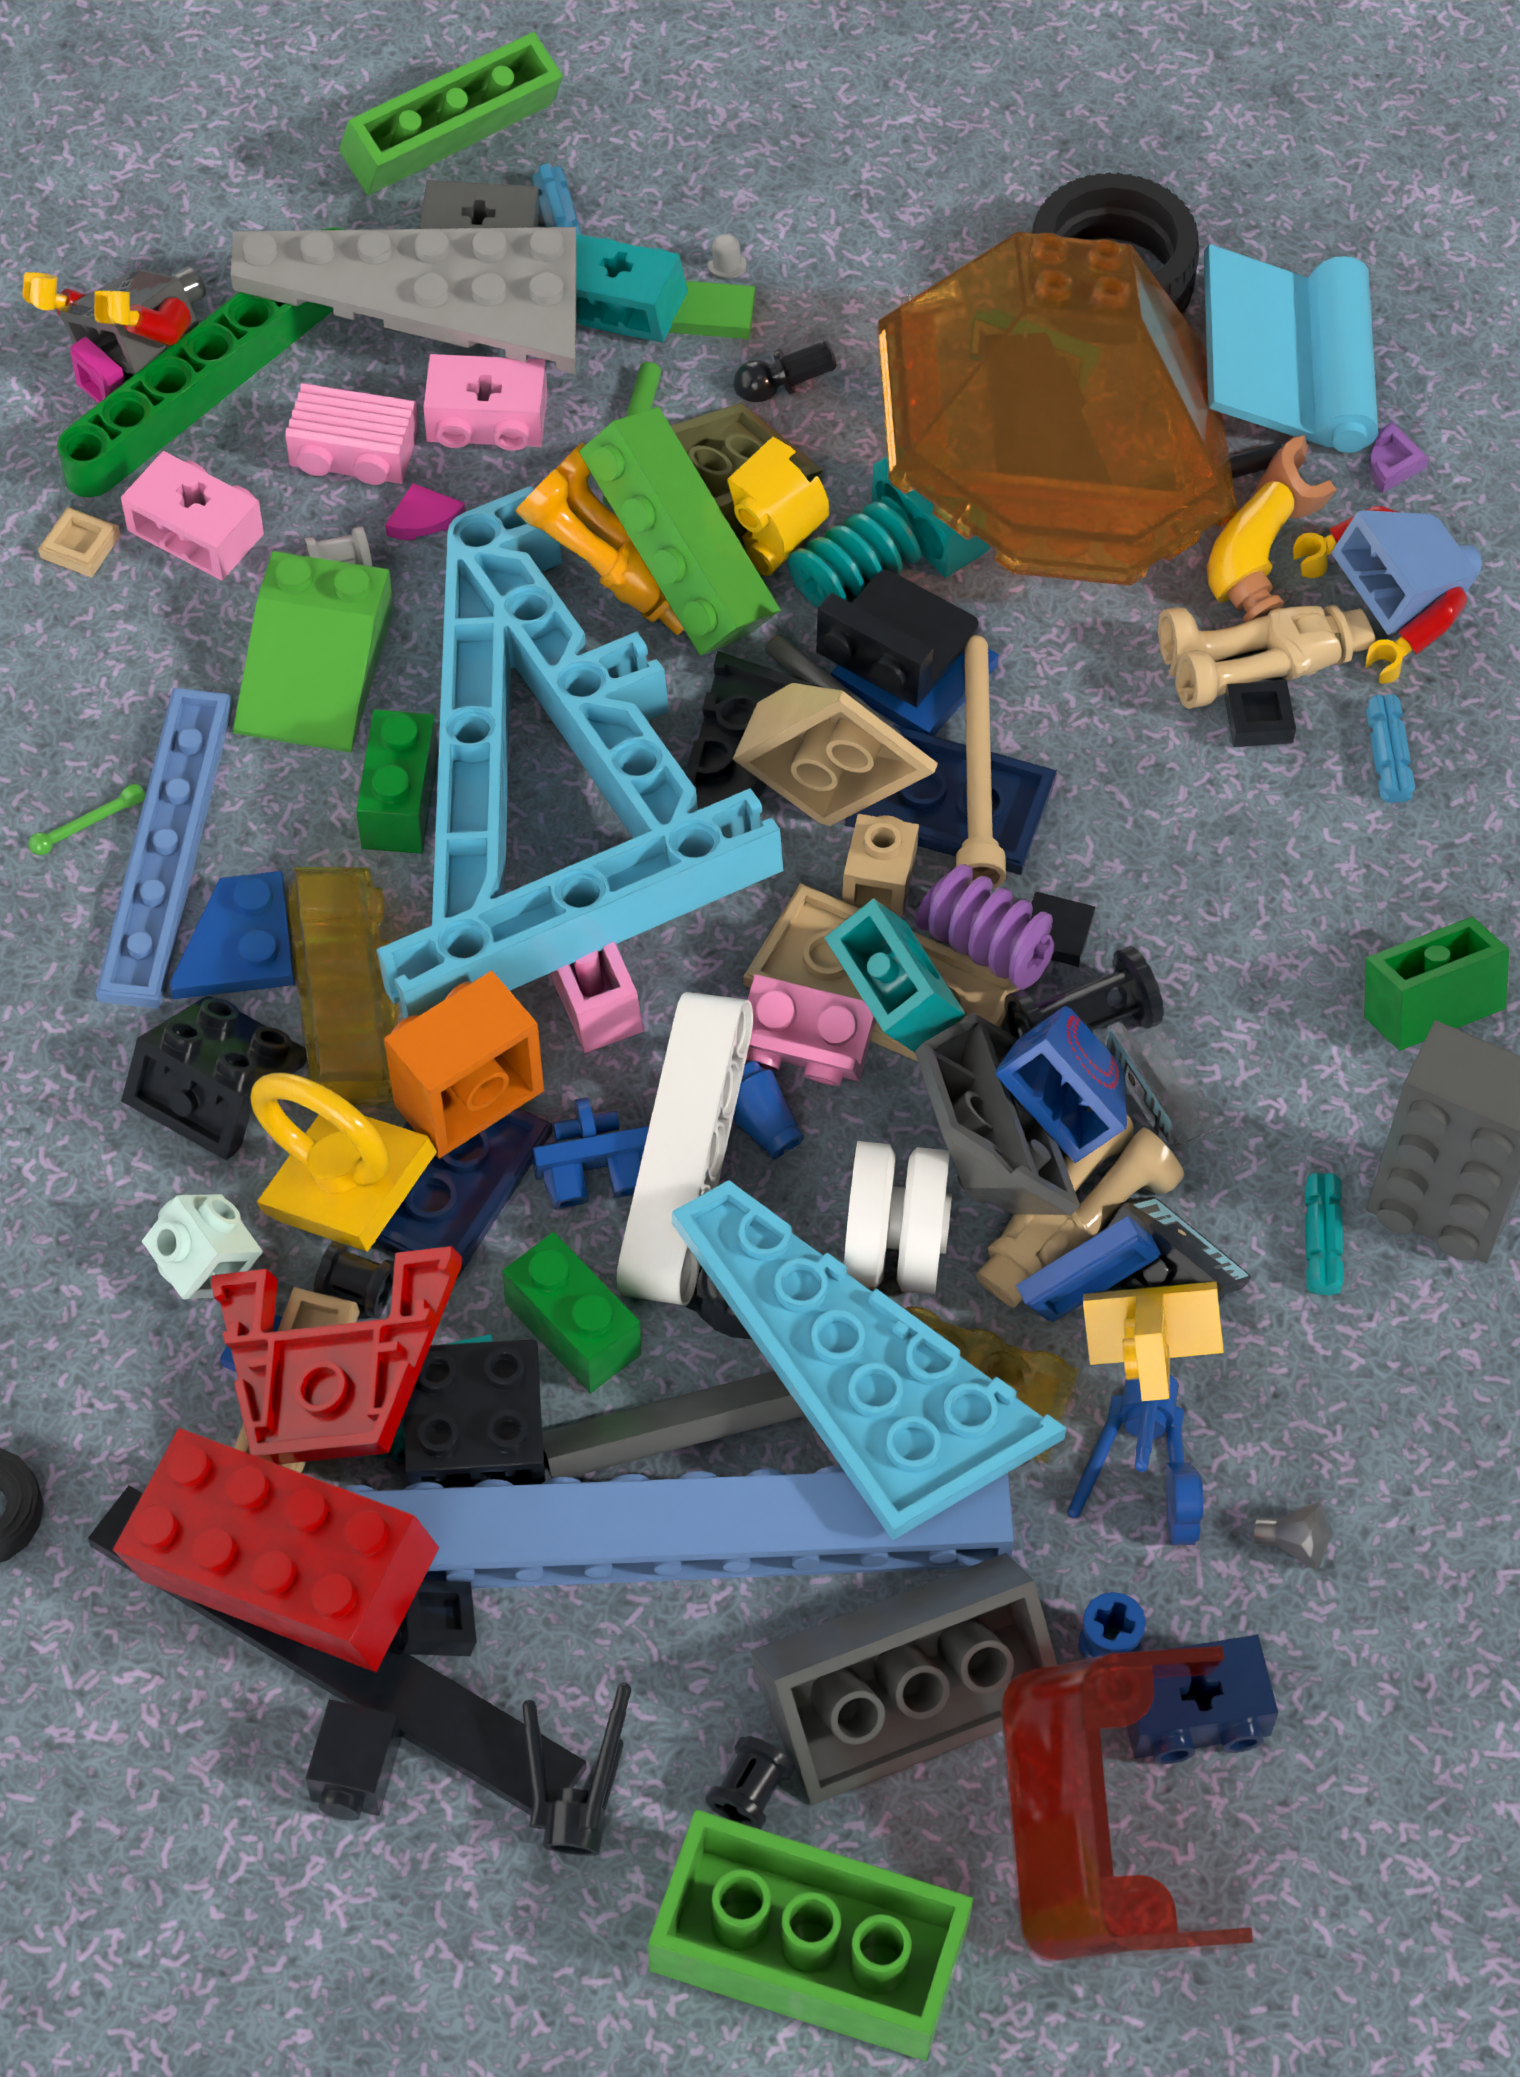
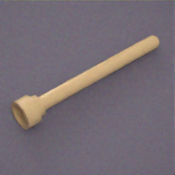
M973 635L964 648L968 839L963 842L962 848L956 853V867L960 864H967L973 871L972 882L980 876H987L992 880V889H995L1006 880V855L1004 850L999 847V843L993 838L988 643L982 636Z

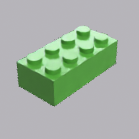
M695 1809L648 1942L649 1971L927 2062L969 1927L974 1898Z

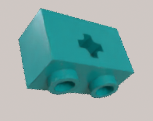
M576 234V323L598 330L664 343L672 326V321L688 293L680 255L661 248H647L617 242L605 237L596 238Z

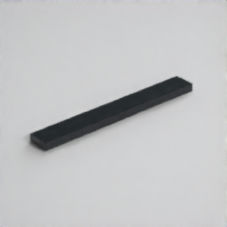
M128 1485L90 1534L88 1541L90 1547L133 1572L113 1551L115 1544L143 1495L142 1492ZM161 1589L342 1701L398 1714L401 1736L531 1815L533 1801L524 1734L525 1726L521 1721L410 1654H402V1650L393 1644H390L377 1672H373ZM541 1734L549 1802L557 1799L558 1789L574 1788L586 1770V1761Z

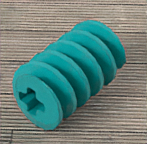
M882 496L880 502L875 501L865 506L861 514L856 513L846 518L843 526L836 525L827 530L824 538L817 537L808 542L806 549L800 548L789 554L788 566L796 588L818 608L831 592L847 601L845 590L856 599L865 588L863 579L869 583L879 571H882V568L899 574L903 568L901 557L908 563L914 564L920 561L921 550L916 539L914 527L905 511L892 498Z

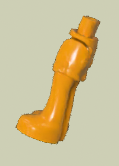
M581 442L517 507L515 512L528 525L544 531L572 552L585 559L599 573L600 584L610 589L622 603H627L641 612V616L651 623L659 618L678 636L684 630L683 626L618 517L605 507L589 488L588 480L591 472L578 452L585 446Z

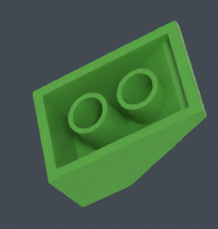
M272 551L257 597L233 727L234 734L352 753L394 611L389 569Z

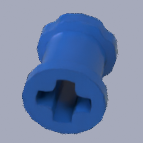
M1117 1592L1100 1594L1091 1600L1084 1612L1083 1629L1080 1632L1078 1643L1079 1650L1084 1655L1086 1664L1099 1673L1112 1675L1118 1672L1122 1656L1139 1654L1140 1641L1145 1633L1146 1618L1143 1609L1136 1600L1126 1594ZM1109 1626L1121 1630L1115 1641L1103 1637Z

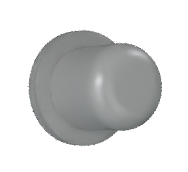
M724 234L713 240V260L708 261L709 272L715 278L724 280L741 276L747 269V261L740 254L738 239L732 235Z

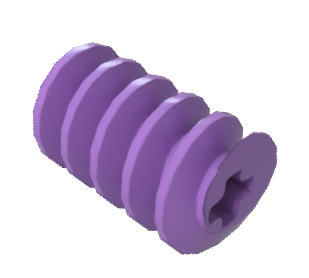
M960 864L947 876L942 877L924 896L917 910L916 926L921 930H929L938 941L949 942L954 951L960 954H969L970 958L977 965L989 966L992 973L997 977L1009 978L1015 988L1026 989L1043 975L1054 952L1055 942L1051 935H1049L1053 923L1052 915L1047 912H1040L1031 919L1033 911L1031 902L1020 900L1011 907L1013 895L1009 889L1000 888L992 894L993 883L990 878L980 876L972 882V868L967 864Z

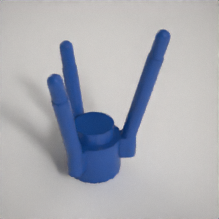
M1170 1375L1169 1399L1142 1401L1139 1379H1125L1123 1395L1111 1397L1108 1418L1075 1490V1495L1067 1511L1069 1517L1078 1518L1121 1423H1125V1429L1130 1434L1138 1437L1135 1469L1137 1471L1145 1472L1148 1469L1153 1439L1163 1436L1165 1432L1167 1434L1169 1463L1184 1462L1181 1432L1184 1410L1176 1406L1179 1385L1172 1375Z

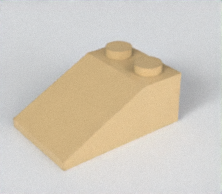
M796 683L787 685L757 703L733 757L734 761L812 819L827 826H831L933 774L938 764L844 691Z

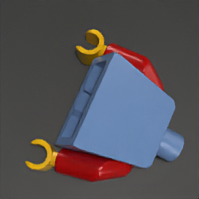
M1372 506L1366 510L1357 511L1356 515L1329 528L1332 534L1325 538L1317 533L1310 532L1300 535L1293 546V558L1298 559L1306 555H1312L1302 561L1300 565L1301 576L1318 578L1327 571L1328 555L1332 554L1388 635L1398 633L1400 638L1395 642L1387 639L1378 640L1368 649L1365 669L1377 660H1387L1392 663L1379 675V683L1383 684L1391 683L1399 677L1403 658L1412 651L1415 655L1419 654L1452 626L1467 604L1466 592L1479 575L1482 560L1475 546L1470 544L1458 545L1440 519L1432 514L1402 513L1383 506Z

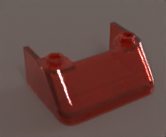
M1223 1646L1107 1654L1028 1670L1017 1675L1007 1686L1001 1700V1720L1019 1926L1024 1943L1036 1956L1047 1961L1063 1962L1240 1949L1253 1943L1252 1927L1178 1933L1175 1903L1172 1895L1161 1882L1144 1875L1115 1877L1113 1875L1100 1729L1124 1728L1141 1720L1149 1711L1153 1702L1154 1678L1210 1675L1224 1661Z

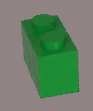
M373 709L356 809L361 849L423 854L439 754L435 714Z
M1471 916L1368 956L1365 963L1364 1018L1401 1051L1424 1042L1435 1020L1457 1029L1506 1009L1509 948Z
M554 1231L502 1270L505 1304L590 1394L641 1355L640 1321Z

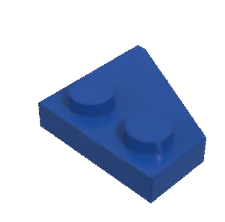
M282 871L220 878L171 978L172 998L181 999L294 985Z

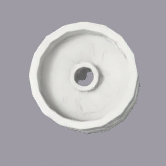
M857 1141L844 1265L847 1266L846 1273L866 1288L876 1289L883 1281L887 1249L899 1250L896 1281L901 1291L935 1295L939 1253L946 1254L952 1200V1193H946L949 1150L916 1147L909 1156L905 1188L893 1186L896 1154L890 1144Z

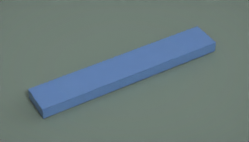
M181 688L172 689L96 989L98 1002L160 1009L234 705L232 694Z

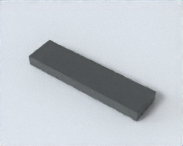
M772 1371L543 1431L544 1462L551 1478L574 1477L805 1416V1414L776 1372Z

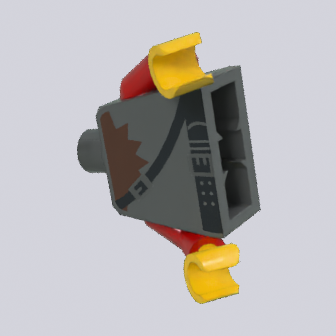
M185 267L172 276L142 269L134 270L88 295L68 288L64 289L61 294H56L57 276L39 272H25L22 297L27 303L33 304L42 310H54L56 308L57 314L61 316L73 344L86 336L123 369V372L131 374L138 373L199 324L191 305L206 295V287L202 278L191 267Z

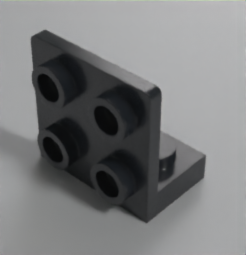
M205 996L137 1038L121 1101L217 1156L228 1160L242 1146L252 1111L251 1090L255 1082L262 1076L271 1073L293 1074L306 1064L310 1056V1050L292 1041L285 1032L267 1027L241 1013L231 1002L212 996Z
M535 1340L430 1346L404 1412L405 1468L408 1486L415 1483L431 1482L442 1485L444 1488L473 1487L478 1482L493 1479L504 1480L513 1485H538L546 1481L538 1344Z

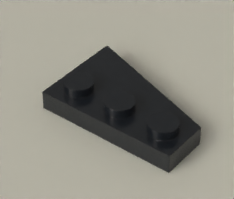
M717 651L713 666L715 676L711 692L706 693L702 708L703 723L699 738L693 743L685 773L696 788L698 810L751 788L758 799L768 785L733 760L757 703L791 683L821 686Z

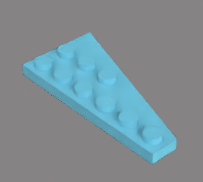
M731 1181L724 1182L672 1211V1224L892 1540H895L1064 1440L1067 1429L1065 1426L1048 1414L1042 1417L1016 1398V1390L997 1376L994 1380L990 1379L960 1356V1349L877 1288L873 1292L846 1273L847 1266L828 1252L824 1256L792 1233L791 1225Z

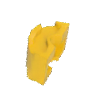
M775 437L770 438L727 479L734 503L735 516L742 526L749 530L743 536L746 553L758 573L764 576L772 575L789 558V554L798 550L829 516V499L821 480L816 476L809 483L801 470L789 460L796 451Z

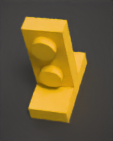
M1217 1282L1083 1294L1090 1365L1124 1362L1126 1380L1139 1379L1142 1401L1169 1399L1170 1358L1224 1353Z

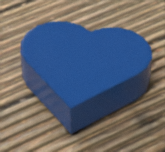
M1190 1462L1166 1463V1511L1170 1545H1195L1196 1541H1199L1200 1520L1203 1518L1204 1507L1201 1475Z

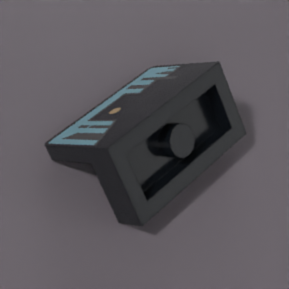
M1155 1197L1123 1204L1107 1227L1109 1228L1121 1219L1129 1216L1152 1236L1161 1253L1158 1256L1159 1258L1120 1281L1129 1290L1217 1282L1218 1300L1220 1303L1227 1293L1243 1289L1251 1279L1249 1273Z

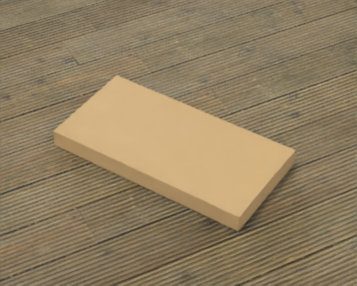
M800 883L743 976V985L751 988L754 975L756 974L863 1000L824 938L860 908ZM913 932L965 1014L969 1016L972 1013H976L1002 1029L1006 1022L1005 997L1009 993L1020 989L1015 988L1009 978H999L994 975L989 966L977 965L970 956L960 954L950 947ZM876 1021L871 1038L872 1042L918 1062L916 1053L884 1033Z

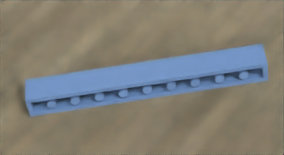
M841 1466L824 1467L812 1474L786 1475L785 1472L778 1469H759L750 1472L747 1476L718 1477L710 1472L695 1471L683 1474L678 1479L650 1480L643 1475L625 1474L613 1478L610 1482L582 1483L572 1477H555L538 1485H513L504 1480L493 1479L478 1482L473 1487L444 1488L442 1485L431 1482L415 1483L406 1487L405 1490L376 1491L364 1485L342 1487L345 1490L416 1516L439 1546V1550L423 1580L471 1582L472 1589L965 1569L1004 1553L1012 1557L1014 1545L1008 1473L895 1540L890 1538Z

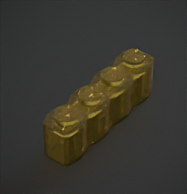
M294 867L287 890L289 929L293 942L295 978L300 996L301 1027L307 1051L308 1079L325 1086L352 1105H389L393 1094L384 1038L391 1034V1030L398 1025L399 1005L398 1003L393 1004L385 991L376 950L390 944L388 939H380L377 926L382 924L384 916L382 888L373 887L369 868Z

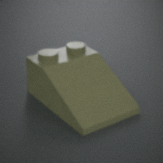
M742 403L670 425L738 539L749 530L742 526L735 516L734 503L727 479L770 438L775 437L796 451L789 460L801 470L809 483L823 471V469Z

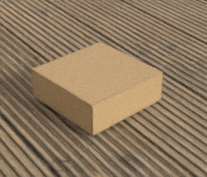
M67 507L38 548L40 558L93 577L121 536L118 525Z

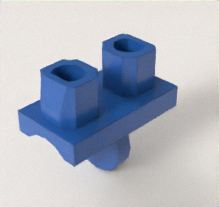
M588 1097L575 1099L576 1118L553 1122V1129L556 1141L580 1137V1139L533 1148L534 1160H532L535 1178L536 1180H544L545 1189L554 1210L588 1203L589 1196L583 1171L607 1167L613 1197L633 1195L649 1126L597 1135L598 1133L620 1129L617 1111L593 1115Z

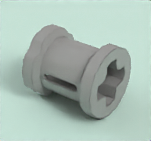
M363 526L354 527L350 535L316 541L313 536L304 538L306 556L372 566Z

